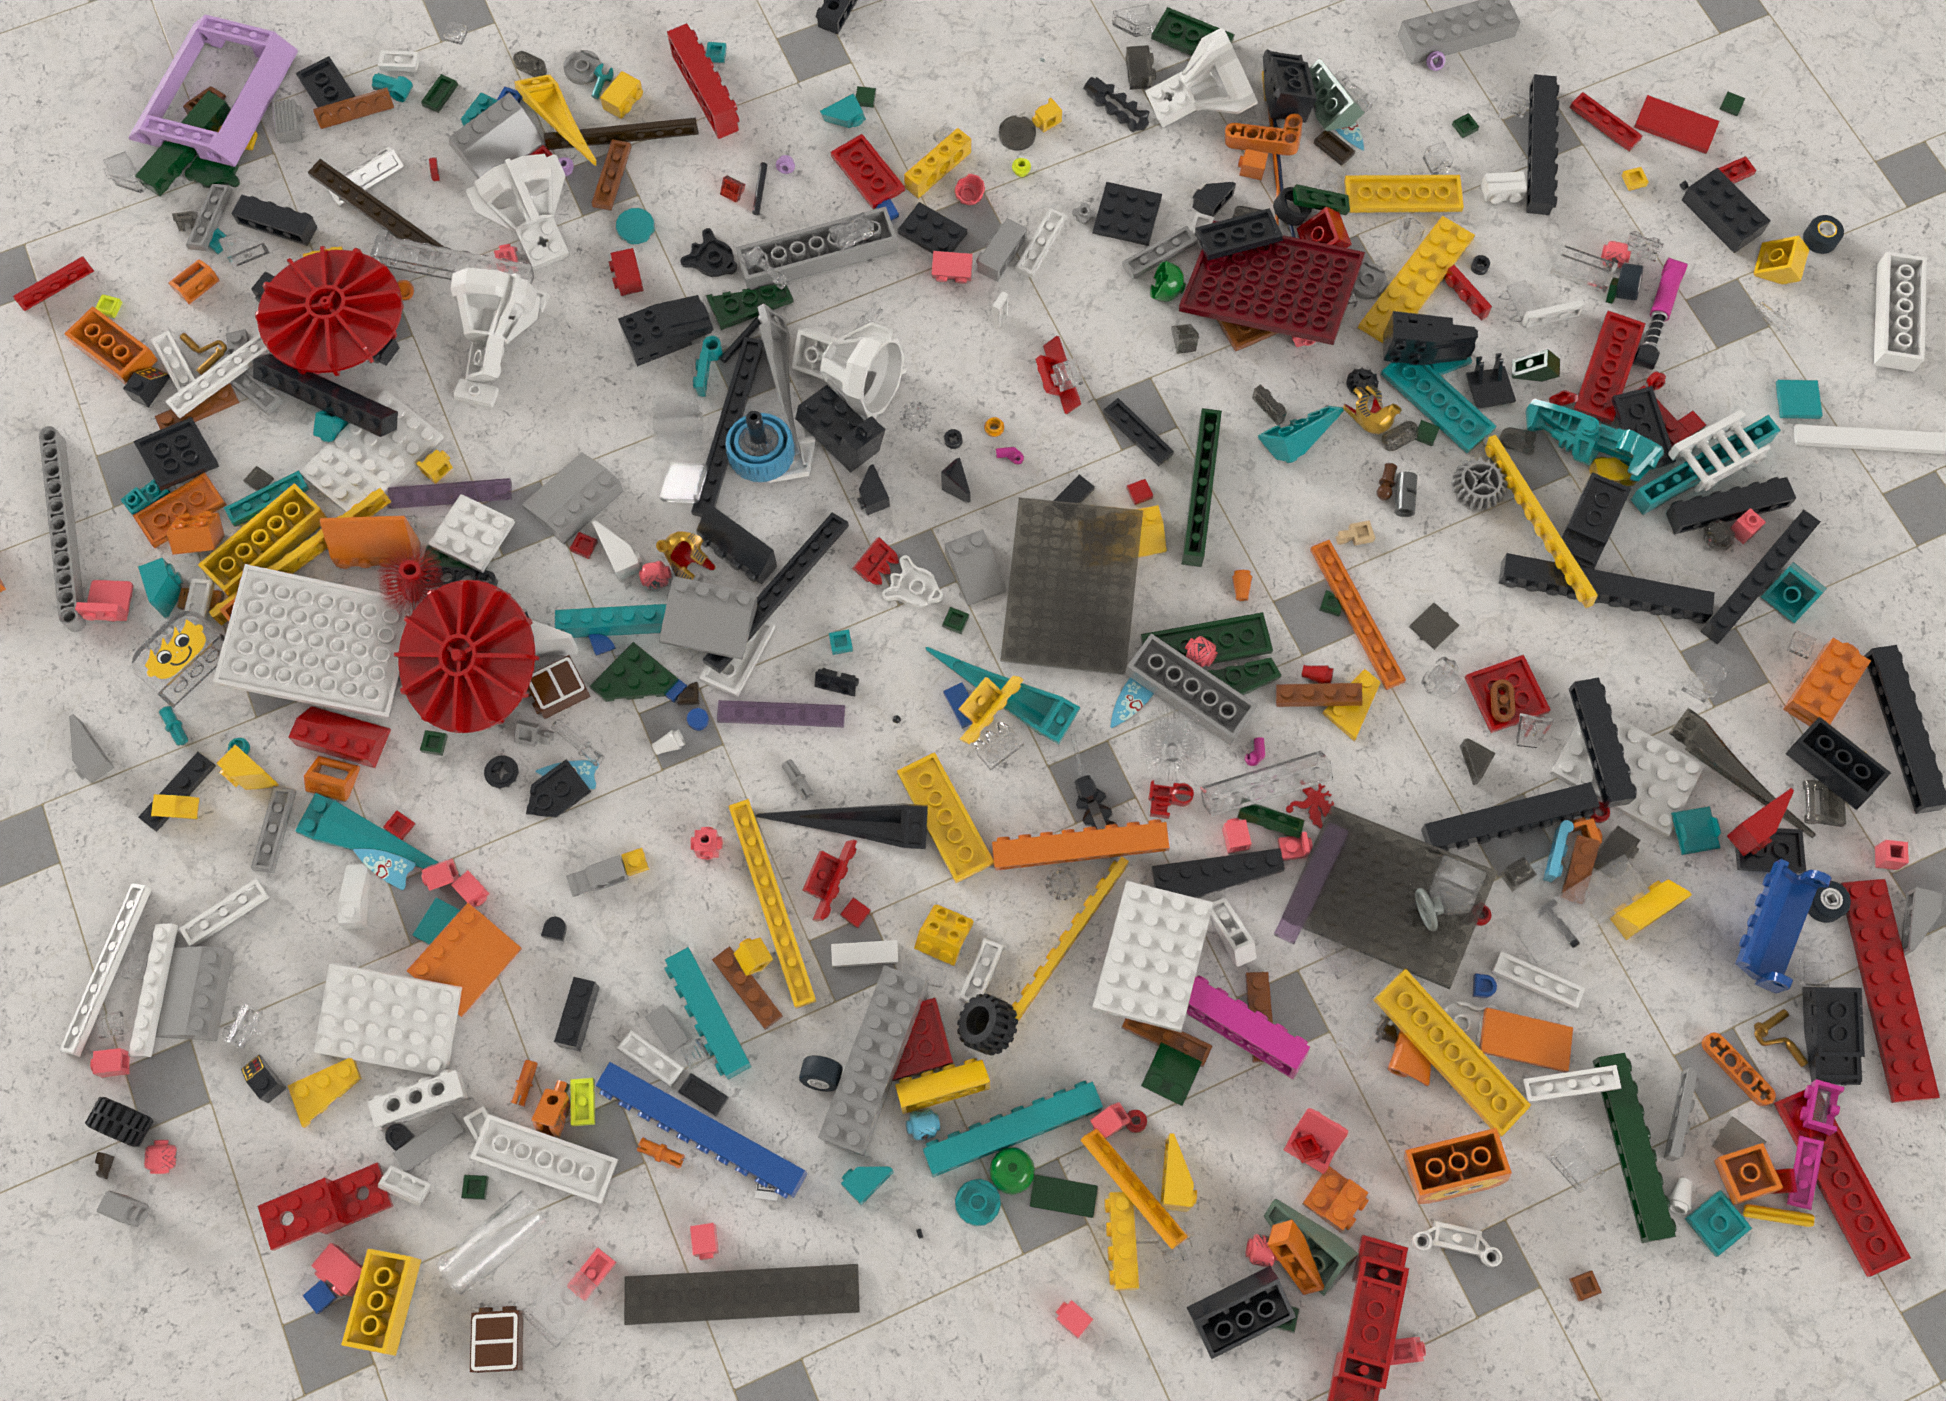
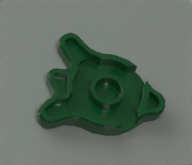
M198 156L191 166L185 170V177L189 181L200 183L206 188H210L212 184L230 185L231 187H238L240 185V180L235 175L239 168L238 164L233 167L202 159Z

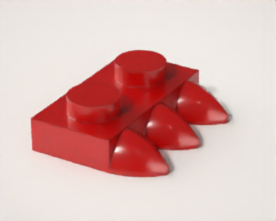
M878 537L852 569L866 582L882 585V579L878 572L890 574V567L886 561L898 564L899 559L896 552Z

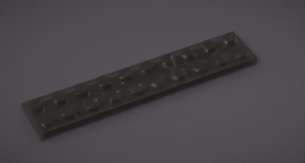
M859 1264L625 1276V1326L860 1313Z

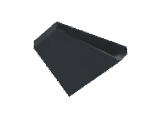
M956 458L941 471L942 490L968 503L970 502L969 486L961 459Z

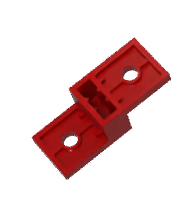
M374 1163L334 1181L322 1178L258 1205L270 1250L275 1251L317 1232L328 1235L394 1207L389 1192L378 1188V1183L383 1177L380 1163ZM367 1187L369 1190L368 1197L360 1200L358 1198L359 1190ZM291 1212L294 1216L293 1222L285 1226L282 1221L283 1216Z

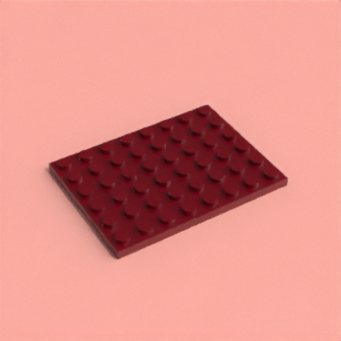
M1283 235V241L1209 261L1203 249H1201L1179 304V312L1334 345L1359 275L1365 252Z

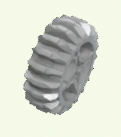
M1473 457L1470 461L1465 460L1462 465L1457 467L1456 472L1453 474L1451 486H1454L1453 493H1457L1456 500H1463L1462 505L1468 503L1470 509L1476 506L1479 511L1483 506L1487 510L1490 506L1494 508L1497 503L1503 500V496L1506 495L1508 482L1504 479L1507 475L1502 474V468H1496L1497 462L1491 464L1490 458L1485 462L1482 457L1478 461Z

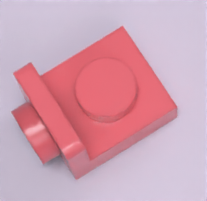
M504 244L499 246V250L494 251L499 271L510 273L521 270L516 255L517 247Z
M1302 832L1300 838L1293 836L1278 838V846L1281 848L1283 861L1307 858L1313 849L1312 840L1307 837V832Z
M1420 1337L1396 1339L1391 1365L1424 1361L1423 1356H1426L1424 1342L1420 1341Z

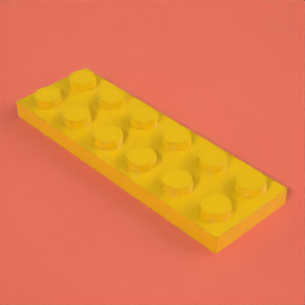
M1345 175L1344 178L1345 194L1349 195V213L1462 212L1464 208L1460 175Z
M935 752L897 770V774L912 803L928 805L927 831L955 883L994 865L992 856Z

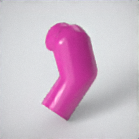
M1015 447L996 448L997 458L1007 457L1017 465L1024 461V455Z
M1262 737L1253 739L1254 750L1250 754L1247 753L1245 755V762L1249 766H1256L1265 758V743Z

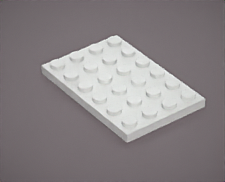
M387 390L382 391L374 401L398 411L397 430L379 437L349 423L334 441L329 442L300 470L301 475L306 481L344 512L350 510L354 504L361 502L371 492L379 488L387 495L417 465L418 461H421L444 439L439 431Z
M1611 715L1613 723L1618 728L1617 736L1619 743L1624 747L1623 756L1625 762L1630 767L1631 782L1635 784L1637 789L1636 798L1630 804L1611 808L1667 838L1674 827L1671 813L1683 810L1705 765ZM1577 722L1550 774L1571 786L1591 782L1597 799L1603 802L1580 725Z
M1126 881L1094 999L1093 1010L1182 1032L1214 902Z
M330 963L314 1052L440 1076V1072L447 1070L449 1067L462 987Z

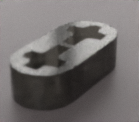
M519 51L514 54L513 61L518 70L532 77L547 74V67L542 59L525 51Z
M1406 421L1385 432L1381 439L1383 448L1387 451H1395L1414 441L1418 437L1417 424L1412 421Z

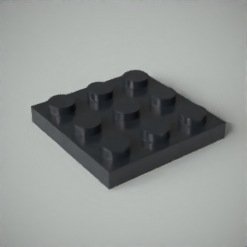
M1106 182L1093 227V234L1149 246L1162 194Z
M192 417L133 441L160 491L219 467L216 458Z

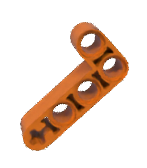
M1298 114L1288 115L1283 129L1230 123L1225 128V144L1232 149H1250L1264 153L1294 155L1298 152L1302 136V117Z

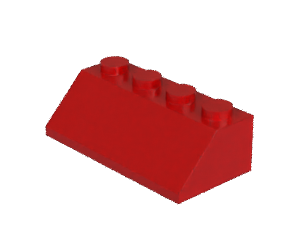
M311 706L296 718L288 738L296 746L376 768L391 729Z

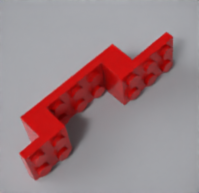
M1361 1235L1352 1282L1356 1283L1343 1348L1341 1352L1336 1354L1327 1401H1378L1380 1390L1386 1389L1409 1274V1268L1405 1267L1408 1247Z

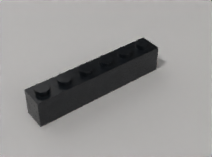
M1774 477L1767 482H1753L1742 488L1736 486L1726 492L1716 491L1705 497L1699 495L1688 501H1675L1666 512V516L1675 535L1737 520L1750 508L1757 514L1787 508L1795 501L1796 496L1788 477L1780 479Z
M1599 677L1574 681L1569 688V693L1604 807L1610 808L1630 804L1636 798L1637 789L1635 784L1631 782L1630 767L1625 762L1623 756L1624 747L1619 743L1617 736L1618 728L1613 723L1611 717L1612 709L1610 704H1607L1605 698V686L1601 684Z

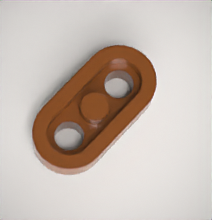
M1501 679L1496 681L1490 690L1492 715L1499 722H1508L1515 714L1514 688L1509 681ZM1498 690H1502L1504 695L1499 694ZM1499 710H1504L1506 715H1502Z

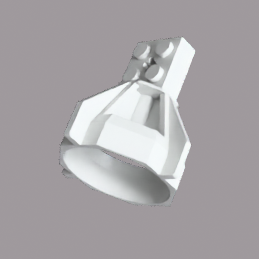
M1223 28L1201 39L1183 72L1181 71L1145 91L1162 128L1196 110L1204 109L1239 114L1258 103ZM1214 66L1224 86L1216 88L1218 85L1212 72H1209Z
M545 154L521 156L514 160L506 159V163L493 167L474 182L476 186L466 190L475 213L518 235L533 271L570 256L554 220L566 178L557 155L554 154L546 157ZM541 240L548 241L546 247L538 246Z
M467 267L453 273L450 289L453 298L458 302L464 330L463 334L471 341L465 380L484 383L498 379L501 373V357L505 351L504 345H507L537 320L540 297L536 296L537 291L529 281L520 278L519 274L514 273L510 275L499 270Z
M870 322L839 339L809 328L798 330L792 368L824 379L852 410L864 420L870 416L876 419L877 414L883 413L899 388L901 374L907 371V367L903 366L905 359L899 339L892 336V328ZM879 352V358H875L876 354ZM868 371L877 372L872 386L864 396V385Z

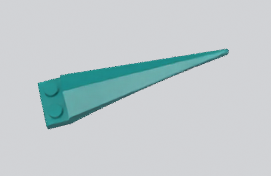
M925 647L928 653L976 688L985 677L989 678L1000 690L1010 680L1007 677ZM1021 683L1020 689L1007 699L1004 709L1039 735L1059 745L1080 711V707L1062 696Z
M317 793L313 796L295 829L297 834L328 845L349 850L376 849L406 858L414 862L415 867L422 869L439 863L337 801Z

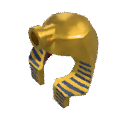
M1368 385L1365 389L1373 395V404L1369 411L1367 406L1369 394L1361 387H1356L1354 392L1360 398L1356 402V410L1344 404V411L1365 431L1373 434L1384 433L1393 425L1395 416L1402 411L1401 407L1394 403L1383 407L1381 391L1372 385Z
M677 531L669 535L665 540L662 539L656 543L657 550L664 553L676 577L693 580L695 575L687 569L692 562L709 570L716 569V565L701 550L703 539L696 534Z

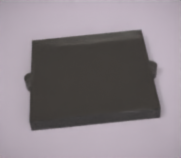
M1433 603L1409 628L1420 637V640H1424L1435 650L1459 627V624L1449 616L1448 612H1444L1437 604Z
M1732 1116L1724 1128L1719 1130L1720 1134L1711 1146L1722 1155H1726L1763 1143L1765 1145L1767 1141Z

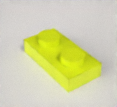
M570 1079L571 1126L595 1125V1079Z

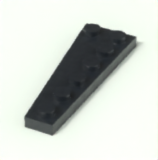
M1281 848L1152 866L1155 888L1194 898H1200L1209 893L1219 892L1226 888L1248 883L1251 880L1264 878L1285 870Z

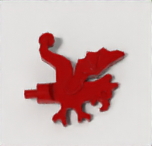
M1302 782L1300 786L1303 788L1302 792L1307 798L1304 801L1291 802L1286 807V812L1292 813L1294 810L1293 806L1300 809L1310 807L1308 811L1310 814L1309 819L1312 820L1313 825L1322 830L1324 827L1318 807L1321 809L1323 817L1331 816L1330 811L1334 806V802L1331 801V804H1329V801H1326L1324 797H1331L1332 794H1329V791L1321 793V790L1325 787L1321 783L1318 784V790L1315 791L1309 784L1306 786Z

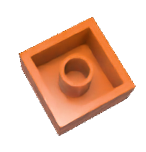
M211 511L201 512L193 516L188 513L181 514L166 531L172 555L215 550L225 536L219 513H211Z
M1763 1143L1720 1156L1714 1160L1733 1205L1777 1192L1783 1188Z

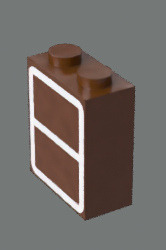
M570 655L533 672L527 689L528 697L533 696L535 700L532 703L537 715L541 713L544 719L591 697Z
M503 1306L502 1311H493V1307L479 1308V1312L471 1313V1373L523 1370L524 1311L517 1310V1306Z

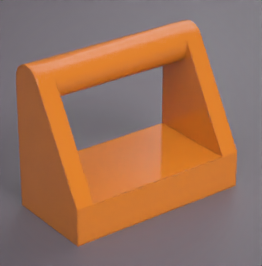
M198 259L168 282V284L188 304H191L220 280L210 266ZM200 268L203 269L194 277H192L189 281L183 284L181 287L178 286L188 277L194 274L197 270H199Z
M318 756L304 775L305 791L346 802L352 792L360 766ZM323 765L349 773L343 780L320 774L319 772Z

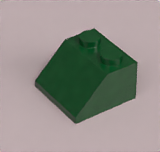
M1161 1042L1141 1087L1183 1106L1202 1061Z

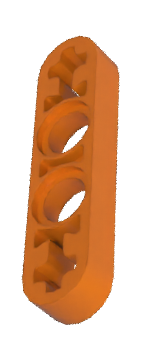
M1713 1032L1704 1036L1701 1043L1704 1051L1755 1104L1767 1106L1774 1102L1776 1098L1774 1089L1721 1034ZM1715 1039L1717 1043L1716 1046L1712 1048L1710 1046L1711 1040ZM1725 1048L1726 1051L1721 1053L1719 1056L1717 1053H1719L1720 1050ZM1726 1055H1732L1735 1058L1736 1063L1734 1067L1728 1066L1725 1063ZM1743 1072H1748L1752 1076L1751 1084H1746L1742 1081L1741 1074ZM1758 1083L1760 1086H1757V1089H1754L1752 1091L1751 1087H1754ZM1765 1091L1767 1093L1766 1099L1762 1100L1760 1098L1761 1092Z

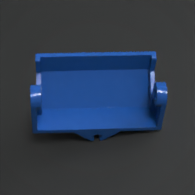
M1782 859L1774 862L1770 874L1767 873L1763 880L1764 890L1756 898L1754 905L1757 908L1747 921V934H1744L1739 942L1741 950L1735 963L1749 977L1756 980L1755 985L1775 994L1789 990L1793 980L1785 975L1817 889L1828 887L1832 879L1828 874L1812 869L1797 875L1787 868L1789 862Z

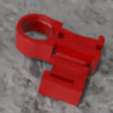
M1152 780L1148 797L1149 801H1151L1150 817L1169 819L1168 806H1171V804L1181 807L1189 805L1194 796L1192 787L1186 783H1173V787L1156 785L1154 780ZM1175 794L1188 795L1191 798L1187 801H1180L1176 798Z

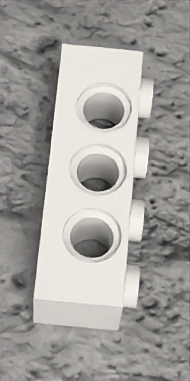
M447 1069L440 1072V1076L422 1078L418 1080V1084L412 1086L402 1085L397 1087L393 1093L377 1094L373 1100L367 1102L374 1128L382 1131L393 1124H401L468 1100L462 1074L457 1070ZM440 1085H444L443 1093L441 1095L436 1096V1088ZM422 1093L421 1101L414 1104V1096ZM395 1101H399L400 1107L392 1112V1104Z

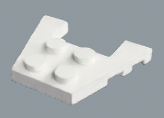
M802 425L803 439L798 440L800 454L794 456L793 463L782 476L768 481L769 483L810 475L816 439ZM747 441L745 445L752 456H756L753 453L751 441ZM778 443L768 445L769 451L767 454L772 452Z

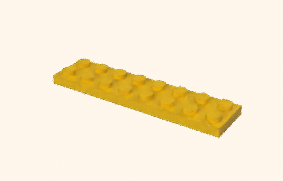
M1442 215L1361 320L1358 329L1383 343V334L1393 311L1417 314L1445 278L1448 268L1455 265L1474 240L1475 235Z
M1407 969L1402 970L1373 999L1491 1129L1497 1128L1500 1137L1532 1106Z

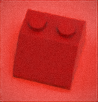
M1325 207L1296 228L1300 239L1348 248L1352 245L1340 213L1328 207Z

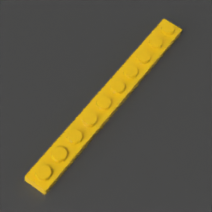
M1496 435L1488 437L1485 447L1486 455L1494 463L1497 462L1496 468H1502V474L1507 475L1504 479L1508 482L1507 488L1513 492L1516 503L1523 508L1525 517L1533 524L1535 533L1543 540L1547 552L1552 554L1557 568L1561 569L1564 573L1566 582L1574 589L1577 600L1582 602L1585 608L1593 606L1598 596L1498 437Z
M379 488L371 492L361 502L354 504L350 510L337 518L372 517L391 503L385 492ZM322 528L317 534L303 541L299 547L285 554L281 560L267 569L293 574L328 549ZM238 590L234 591L223 602L216 604L209 611L210 615L221 626L228 620L219 609L236 598Z
M746 799L729 805L728 807L794 1007L797 1009L817 1002L750 801Z
M1121 856L1118 862L1116 860L1112 862L1108 869L1110 873L1107 878L1102 877L1095 887L1098 889L1095 895L1088 896L1083 904L1085 906L1081 914L1079 912L1076 913L1071 921L1073 924L1069 931L1065 930L1058 940L1061 942L1056 949L1053 947L1046 956V959H1048L1044 967L1040 965L1033 975L1035 980L1031 985L1029 983L1025 985L1020 993L1023 997L1019 1002L1014 1001L1012 1004L1013 1010L1017 1013L1015 1018L1018 1019V1022L1128 867L1129 861Z

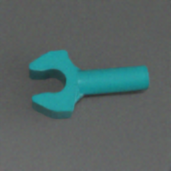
M603 63L599 64L594 70V74L598 79L591 96L595 99H599L604 83L606 81L611 82L614 76L612 67L607 75L602 73Z

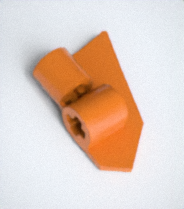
M1400 1030L1394 1044L1396 1048L1390 1060L1388 1071L1400 1077L1410 1076L1425 1086H1429L1431 1063Z

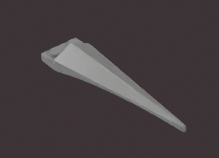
M762 304L757 307L759 311L758 319L761 323L759 325L760 334L783 415L793 436L795 456L800 454L790 395L789 332L785 318L767 305Z

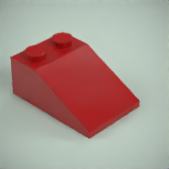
M1792 788L1743 821L1727 835L1743 856L1750 852L1753 855L1772 841L1769 837L1776 833L1794 793Z

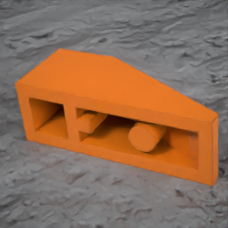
M1293 1219L1272 1225L1268 1246L1302 1294L1306 1295L1324 1290L1323 1281L1305 1236Z

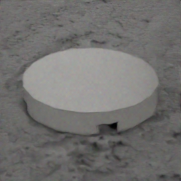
M580 50L581 52L577 53L575 51L567 56L563 63L566 77L571 82L579 85L594 82L597 79L594 70L601 64L598 56L588 50Z
M1364 262L1352 293L1363 299L1379 297L1385 291L1388 282L1383 268L1374 263Z

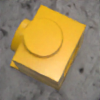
M1049 98L1046 105H1041L1037 108L1035 116L1032 117V122L1035 127H1039L1044 133L1062 122V109L1052 98Z
M437 449L427 455L422 463L420 461L416 463L421 473L435 484L453 468L449 461L451 459L449 455L443 450L439 452Z

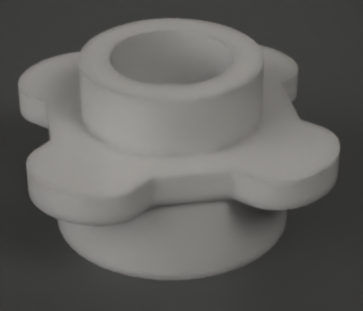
M1081 203L1080 207L1073 209L1072 214L1076 216L1078 222L1087 223L1095 216V211L1091 210L1087 203Z

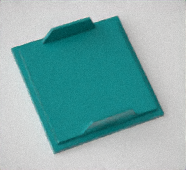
M1710 806L1671 813L1681 855L1721 848L1718 839L1721 834L1718 818L1712 816Z

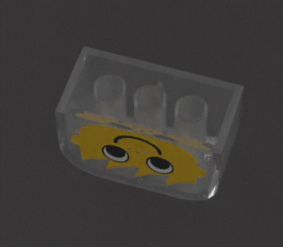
M194 611L177 613L167 622H164L152 636L145 639L143 644L136 650L132 658L133 671L166 703L174 708L217 668L225 637L199 613Z

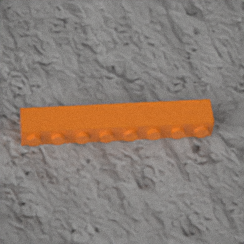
M1161 819L1149 820V824L1140 825V822H1130L1125 827L1111 824L1106 825L1105 829L1096 830V827H1086L1081 832L1067 829L1062 830V834L1053 835V832H1042L1038 837H1031V834L1019 835L1018 839L1010 840V837H999L997 841L992 842L994 866L996 871L1165 852L1170 849L1167 823L1162 822Z

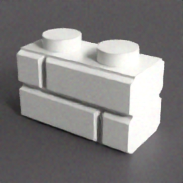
M1524 171L1488 173L1484 175L1481 182L1484 202H1491L1493 204L1502 201L1519 202L1524 199L1527 192Z

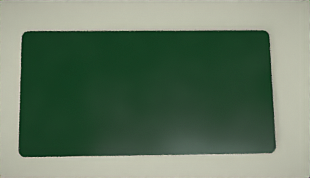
M1035 1175L1030 1207L1093 1218L1098 1186Z

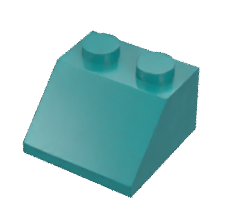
M159 558L138 566L149 603L164 618H167L183 593L181 584L184 581L180 572H175L171 563L168 564L163 558Z
M1793 562L1761 597L1791 622L1795 623L1827 588Z

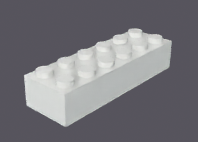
M1886 252L1877 264L1874 366L1914 372L1924 361L1926 257Z

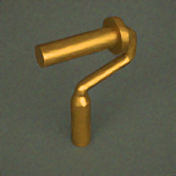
M186 333L180 335V339L192 351L197 353H203L217 345L222 347L221 350L216 347L217 351L196 369L200 375L207 372L227 351L226 344L221 340H216L199 348V345Z
M1782 1009L1765 1022L1754 1024V1036L1760 1045L1768 1046L1785 1042L1786 1048L1800 1067L1809 1063L1796 1044L1789 1038L1782 1037L1764 1041L1762 1038L1768 1035V1030L1789 1017L1787 1010Z

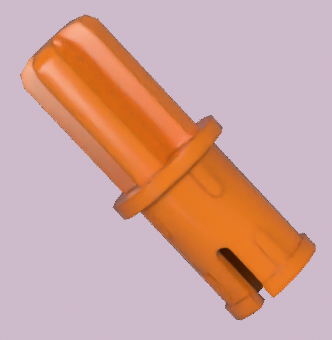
M531 1060L524 1061L519 1080L515 1081L517 1086L511 1103L517 1104L521 1095L518 1105L525 1106L530 1087H533L532 1081L538 1066L537 1062Z

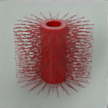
M409 550V560L406 553V557L402 558L401 561L396 557L394 558L398 563L391 561L389 566L388 564L385 565L388 567L385 569L386 571H384V568L377 571L387 572L385 576L378 577L380 579L386 577L383 580L386 583V587L379 584L383 587L379 589L384 591H380V593H383L385 596L387 593L389 596L388 600L396 599L397 607L400 604L402 605V603L403 606H406L405 603H407L408 608H410L412 603V611H414L413 601L415 607H417L416 604L420 603V599L422 601L423 598L428 596L429 587L430 589L435 587L436 590L438 588V582L436 581H444L440 580V578L443 579L442 576H439L443 574L438 572L440 569L436 565V568H434L433 562L432 564L431 562L427 563V561L433 559L432 557L431 559L426 557L425 561H421L419 564L418 557L415 559L413 555L410 559Z

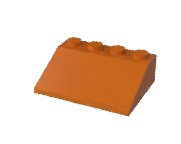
M405 516L320 518V525L329 555L336 567L342 569L354 566L370 568L371 566H381L386 563L385 565L391 564L394 556L399 557L396 553L398 551L401 556L405 555V557L407 553L408 560L409 550L410 559L413 555L415 557V554L418 557L417 553L420 550L421 542Z
M467 903L407 969V972L417 979L462 987L458 1015L462 1017L522 948L471 904Z

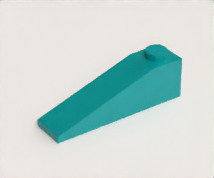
M1336 406L1324 407L1307 414L1308 418L1290 420V425L1282 428L1280 425L1274 426L1259 434L1258 439L1276 460L1285 461L1286 463L1295 462L1298 457L1304 455L1344 412L1343 407Z

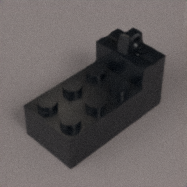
M828 385L799 404L795 417L850 473L880 451L886 430L873 416L864 420Z

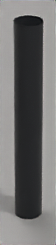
M761 162L752 210L754 215L760 214L768 166L765 162Z
M758 316L719 357L723 363H726L739 349L744 337H750L761 325Z

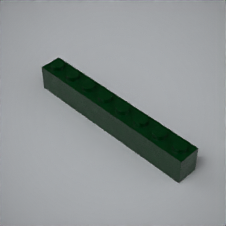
M1201 409L1181 565L1202 567L1221 423V410Z
M1625 1053L1598 1057L1592 1061L1594 1068L1617 1065L1621 1089L1601 1092L1641 1243L1676 1237L1675 1232L1677 1228L1674 1219L1671 1218L1669 1213V1199L1667 1195H1664L1662 1188L1664 1181L1662 1174L1658 1172L1656 1166L1657 1155L1655 1150L1651 1148V1133L1648 1126H1645L1643 1119L1644 1108L1638 1101V1086L1632 1079L1631 1061L1626 1057Z

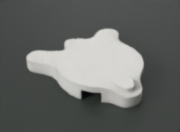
M907 555L902 556L899 560L902 573H892L890 576L891 586L882 592L883 600L900 601L912 608H921L932 603H939L943 599V592L938 588L934 575L924 568L915 566Z
M1457 1001L1442 1008L1478 1048L1480 1047L1484 1009L1488 1007L1497 1010L1494 1005L1477 1007L1464 1001Z

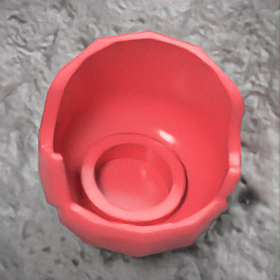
M968 174L966 177L959 179L955 186L956 198L965 205L977 204L985 192L984 181L974 174Z

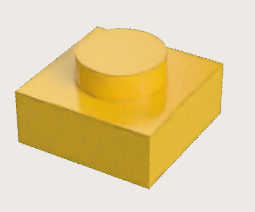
M1642 167L1623 171L1621 175L1628 191L1646 187L1649 183Z
M643 848L621 854L628 877L649 870Z

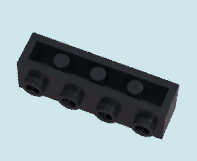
M242 194L231 212L239 225L308 246L318 228L310 214L294 211L290 207L284 208L271 201L265 202L255 196L249 197Z

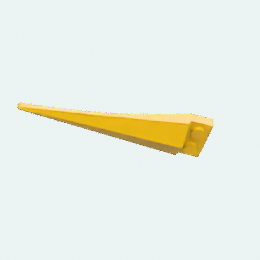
M548 74L514 81L515 89L522 95L523 101L596 166V159L579 131L556 80Z

